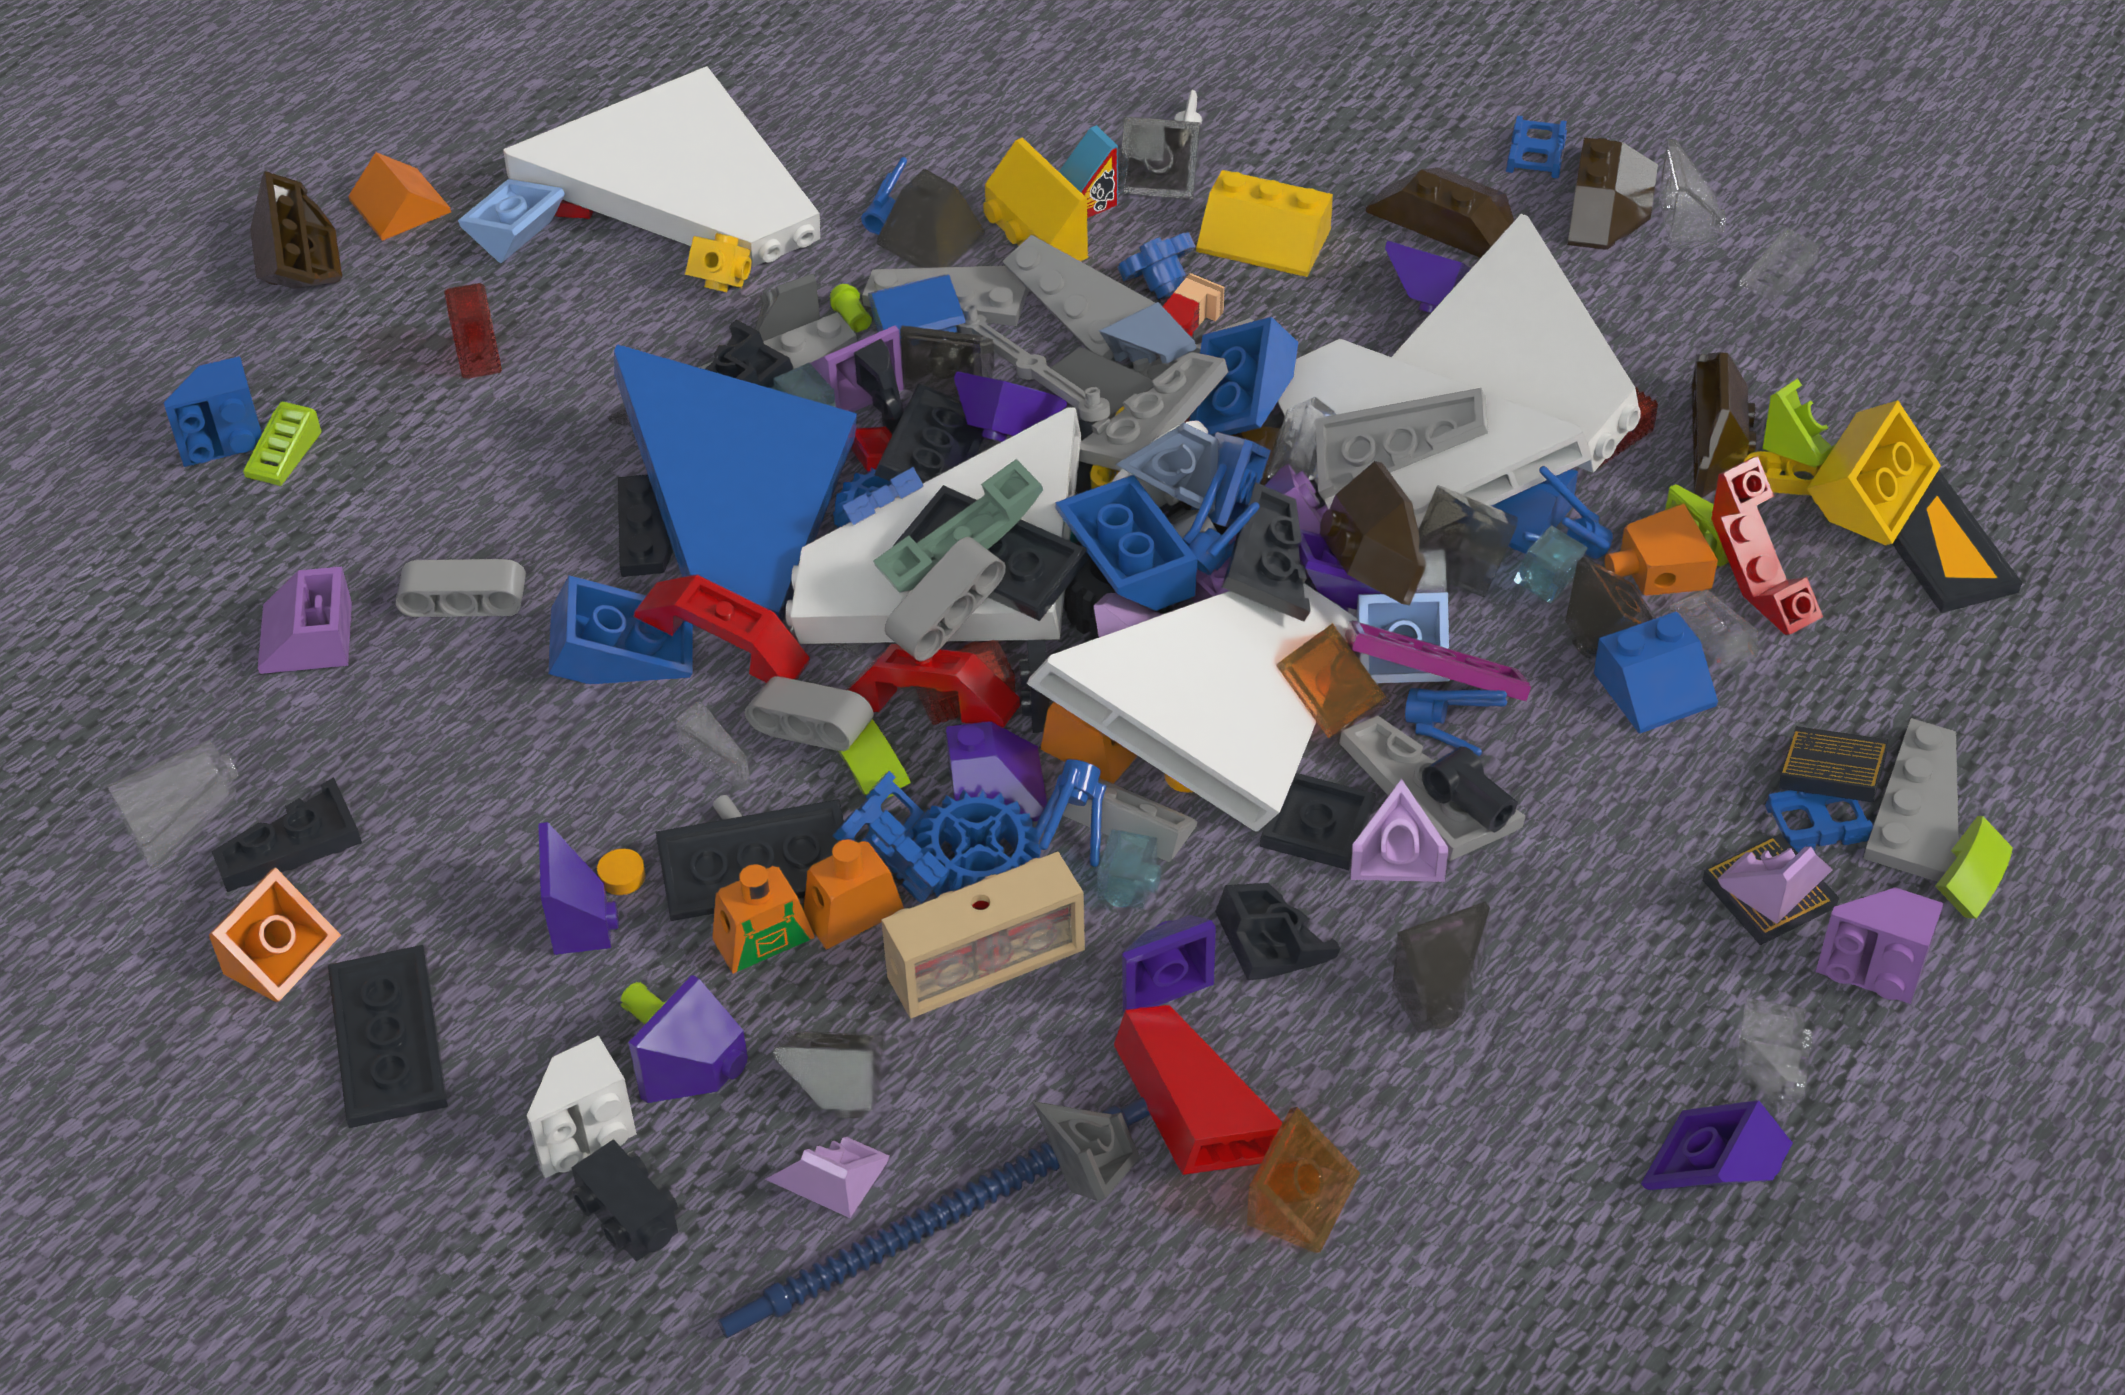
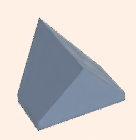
M1159 302L1099 330L1113 352L1115 361H1122L1130 357L1131 362L1148 358L1149 363H1152L1157 359V354L1160 355L1162 363L1167 364L1197 349L1195 341Z
M1184 422L1115 465L1174 498L1200 509L1217 471L1219 439ZM1216 497L1212 503V506L1208 514H1211L1213 511H1215Z

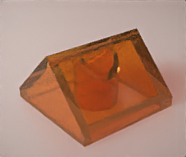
M1333 623L1276 665L1328 738L1338 734L1390 702L1387 695Z
M1298 1107L1290 1108L1249 1185L1247 1225L1318 1253L1323 1249L1360 1172Z

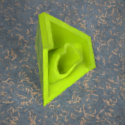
M1797 378L1770 396L1762 449L1816 468L1824 463L1836 444L1831 446L1819 434L1828 429V426L1820 425L1814 420L1811 414L1813 402L1810 400L1803 405L1800 404L1796 389L1802 386Z

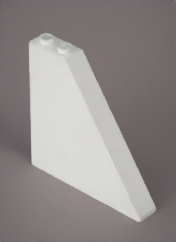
M708 66L503 149L509 179L560 187L565 194L562 200L689 246L692 244L693 236L714 240L715 234L718 233L739 238L737 246L750 249L751 267L764 262H773L781 255L800 247H807L813 242L820 240V213Z
M1520 214L1392 356V358L1474 388H1482L1483 391L1580 426L1592 459L1576 467L1593 473L1605 459L1612 456L1618 443L1629 431H1632L1637 426L1641 418L1635 386L1531 220L1523 214Z
M1338 339L1296 359L1294 377L1278 400V404L1318 486L1315 418L1476 388L1343 339ZM1483 391L1486 397L1487 434L1390 473L1413 504L1419 539L1546 481L1539 472L1541 466L1547 467L1556 476L1591 460L1592 456L1581 427ZM1335 495L1324 499L1328 509H1330Z
M1066 408L923 483V488L903 499L897 497L895 501L886 506L874 509L876 514L853 526L850 522L802 547L799 565H794L792 569L794 597L793 600H788L786 604V621L788 626L794 627L799 644L894 642L884 631L886 621L893 610L912 590L899 593L877 569L873 561L893 547L895 542L943 485L978 500L985 495L981 484L1017 459L1043 487L1042 493L1021 520L1070 541L1071 529L1055 509V502L1075 496L1081 442L1076 408ZM1065 590L1041 621L987 597L948 641L1060 639Z
M1305 583L1303 584L1305 598H1309L1311 612L1305 622L1237 593L1228 591L1052 654L1030 676L1027 684L1253 831L1258 832L1281 811L1347 647L1348 641L1345 638V633L1349 621H1357L1358 619Z

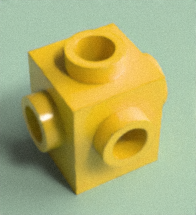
M716 233L714 240L693 236L685 275L705 279L704 287L727 292L729 285L742 288L744 280L748 278L751 271L750 249L737 246L739 238Z

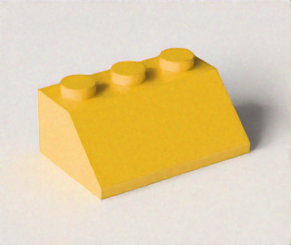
M1023 137L1015 140L985 183L983 210L986 218L990 223H996L1005 232L1012 244L1019 246L1030 235H1033L1079 261L1087 259V198Z
M1222 170L1209 193L1196 252L1308 277L1331 230L1333 194L1284 184L1275 180L1248 176L1239 172Z
M1897 400L1857 412L1814 476L1807 490L1829 522L1881 544L1889 545L1893 544L1941 465Z

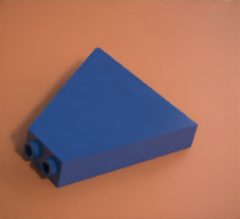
M617 344L614 349V377L682 577L697 574L774 612L783 623L786 615L787 601L792 600L794 595L792 586L793 566L799 565L802 547L814 542L855 439L857 413Z

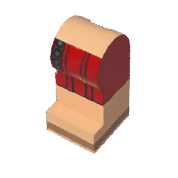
M1190 273L1162 307L1193 339L1194 331L1205 318L1216 321L1223 313L1225 287Z

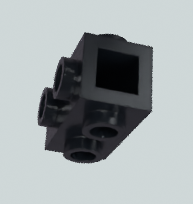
M613 1139L571 1167L576 1188L572 1190L575 1202L586 1216L589 1217L594 1213L602 1222L601 1229L605 1237L616 1250L624 1247L637 1262L648 1253L657 1252L664 1248L671 1238L678 1234L674 1214L678 1210V1205L675 1198L663 1184L656 1187L648 1178L649 1174L646 1166L634 1151L627 1154Z

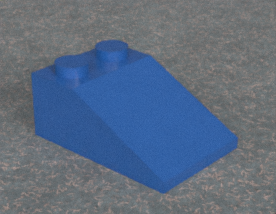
M1272 317L1204 334L1200 354L1225 359L1228 373L1190 415L1189 422H1201L1208 430V434L1215 437L1216 432L1232 435L1261 428L1294 377L1298 341Z
M1216 432L1215 438L1219 439L1217 469L1220 464H1225L1227 470L1216 494L1215 511L1207 516L1213 523L1229 528L1244 513L1249 493L1255 482L1260 484L1271 450L1246 439ZM1193 506L1191 508V510H1199L1198 508H1195Z
M569 575L551 607L548 674L586 684L690 678L693 674V624L684 620L673 636L634 617L635 610L645 599L646 595Z

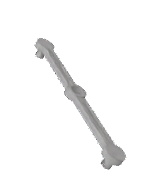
M968 304L963 307L966 323L957 325L960 335L973 336L1016 366L1019 378L1026 380L1035 379L1079 410V417L1082 420L1090 422L1100 421L1110 415V403L1107 399L1100 398V389L1090 387L1083 391L1048 367L1044 356L1029 354L988 326L986 317L977 314V306Z

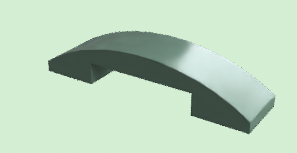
M1015 459L981 484L985 495L918 543L910 536H907L873 562L899 593L913 590L960 539L971 537L986 549L994 545L1034 504L1043 491L1041 483Z

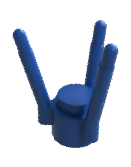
M905 157L899 160L892 173L886 175L872 203L861 216L864 227L871 233L884 236L891 230L898 234L905 224L940 201V196L934 195L902 217H899V204L889 194L907 163V158Z
M1225 464L1219 465L1191 529L1182 538L1197 558V569L1207 575H1211L1214 570L1218 571L1225 561L1231 557L1235 540L1230 545L1229 542L1259 509L1257 502L1252 503L1223 535L1211 528H1208L1205 533L1200 532L1227 470Z
M1541 466L1539 468L1540 474L1582 518L1574 521L1568 517L1562 519V524L1568 528V542L1530 532L1523 533V539L1565 551L1574 557L1581 553L1592 559H1598L1605 555L1613 541L1611 530L1599 523V515L1590 511L1547 467Z
M1411 688L1406 701L1405 720L1408 723L1416 724L1415 733L1417 735L1433 737L1455 748L1467 747L1477 756H1480L1482 750L1479 747L1434 726L1436 723L1443 724L1445 722L1448 705L1504 707L1507 705V700L1505 699L1507 693L1503 690H1428Z
M1066 760L1062 774L1058 776L1054 791L1035 827L1039 832V839L1044 832L1039 845L1041 850L1048 849L1067 803L1085 806L1087 800L1091 799L1090 865L1093 867L1099 865L1102 800L1107 787L1098 783L1101 773L1099 768L1080 760Z

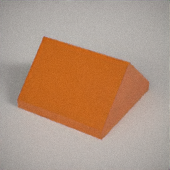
M375 152L348 196L349 201L382 241L451 213L448 204L417 168Z
M276 867L271 869L209 934L223 974L275 1002H279L341 936Z

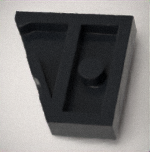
M1045 639L1028 640L1027 659L1019 660L1021 687L1028 686V689L1020 690L1022 717L1031 716L1033 733L1044 732L1047 712L1050 708L1049 698L1027 684L1030 676L1047 659Z

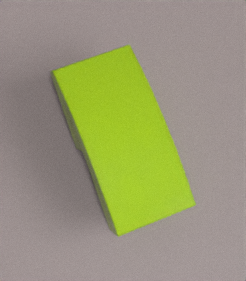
M873 719L849 749L837 751L851 770L854 780L864 796L871 791L879 779L888 771L896 777L893 782L899 788L911 783L899 759Z
M1977 816L1952 848L1951 852L1957 858L1935 887L1964 917L1977 919L2002 880L2010 861L2013 847L1984 816Z

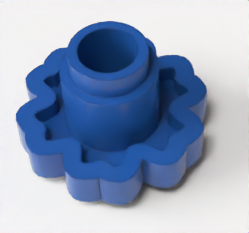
M1189 232L1163 241L1159 237L1139 247L1141 252L1128 257L1119 263L1117 268L1123 281H1130L1143 275L1150 292H1155L1158 300L1172 295L1184 281L1183 278L1186 277V273L1179 259L1192 252L1196 246Z

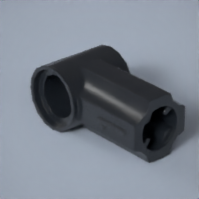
M1461 746L1424 768L1422 772L1423 785L1427 793L1435 801L1443 804L1453 801L1483 827L1491 830L1493 833L1502 829L1516 812L1518 801L1484 775L1483 765L1479 757L1467 747Z

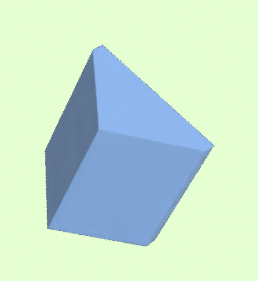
M508 179L462 216L458 222L464 231L499 263H502L552 221L565 194L560 187Z
M1448 592L1415 593L1410 606L1401 604L1384 594L1358 595L1357 622L1449 648ZM1357 652L1360 684L1450 681V679Z

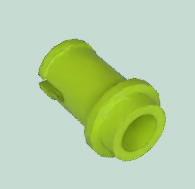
M840 284L830 293V306L834 311L841 314L853 331L857 333L866 330L871 325L872 318L859 300L860 293L856 287L849 284Z
M641 982L633 983L627 987L620 999L623 1002L620 1004L621 1007L633 1014L643 1024H646L666 1003L651 993Z

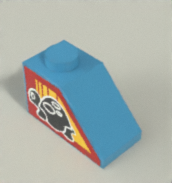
M1096 125L1087 131L1059 170L1087 198V218L1118 205V145Z

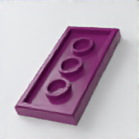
M1354 620L1352 622L1349 621L1345 638L1353 651L1485 690H1503L1507 693V696L1527 702L1531 686L1516 668Z

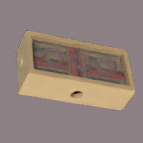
M1059 852L1042 858H1034L1022 866L998 875L987 876L980 882L954 892H945L936 899L912 908L901 909L893 915L881 919L887 977L910 1019L1085 950L1083 891Z

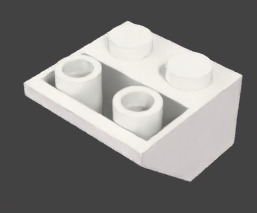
M599 1036L552 1057L527 1113L538 1161L545 1178L557 1172L572 1170V1166L613 1139L621 1146L628 1138L636 1135L625 1079Z

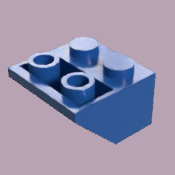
M948 274L868 293L877 333L895 325L899 329L901 347L917 343V335L928 332L929 337L938 338L957 333L956 325L966 323L950 275Z
M240 356L198 366L164 402L184 467L254 450L262 435Z

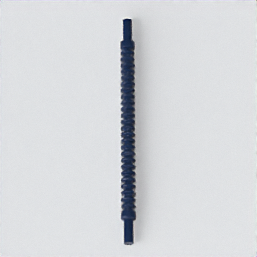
M1143 1097L1121 1108L1113 1105L1102 1111V1113L1106 1114L1121 1112L1128 1130H1130V1125L1150 1115ZM1043 1142L1040 1145L1039 1152L1031 1148L1028 1151L1027 1158L1022 1155L1016 1157V1164L1013 1165L1010 1162H1005L1003 1171L993 1168L991 1170V1177L979 1176L978 1184L968 1181L965 1191L955 1188L953 1197L950 1198L945 1194L941 1196L940 1204L930 1201L927 1211L917 1208L915 1217L911 1218L907 1214L903 1216L902 1224L892 1221L889 1231L879 1228L877 1230V1237L873 1238L870 1235H866L862 1245L855 1241L852 1242L851 1250L847 1252L843 1248L839 1249L837 1258L827 1255L824 1265L814 1262L811 1272L801 1269L799 1271V1278L794 1279L792 1276H787L786 1284L783 1286L776 1282L763 1290L762 1297L717 1320L723 1335L729 1338L771 1315L780 1318L791 1312L793 1303L796 1302L802 1306L805 1303L804 1297L809 1295L813 1299L817 1298V1290L822 1288L825 1292H829L832 1282L842 1285L845 1275L855 1278L858 1268L868 1271L870 1262L874 1261L876 1264L883 1262V1255L887 1254L893 1258L896 1254V1248L906 1251L909 1247L908 1242L913 1241L915 1244H919L921 1242V1235L925 1234L928 1237L934 1235V1228L938 1227L944 1231L947 1228L946 1222L951 1221L957 1224L960 1220L959 1215L963 1214L966 1217L972 1215V1208L975 1207L982 1211L985 1208V1201L995 1204L997 1202V1195L1009 1196L1010 1188L1013 1187L1015 1190L1020 1191L1023 1181L1033 1184L1035 1175L1038 1174L1044 1178L1047 1175L1048 1168L1057 1171L1060 1165L1052 1146L1047 1142Z

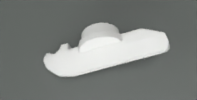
M1191 90L1189 93L1186 110L1179 112L1175 116V126L1180 132L1181 147L1187 146L1188 141L1191 139V134L1196 133L1202 124V117L1196 112L1197 94L1195 90Z

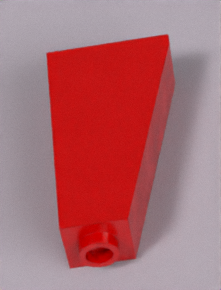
M1170 1005L1125 1010L1114 1046L1140 1096L1145 1099L1147 1109L1181 1174L1186 1175L1272 1162L1285 1129L1278 1116Z

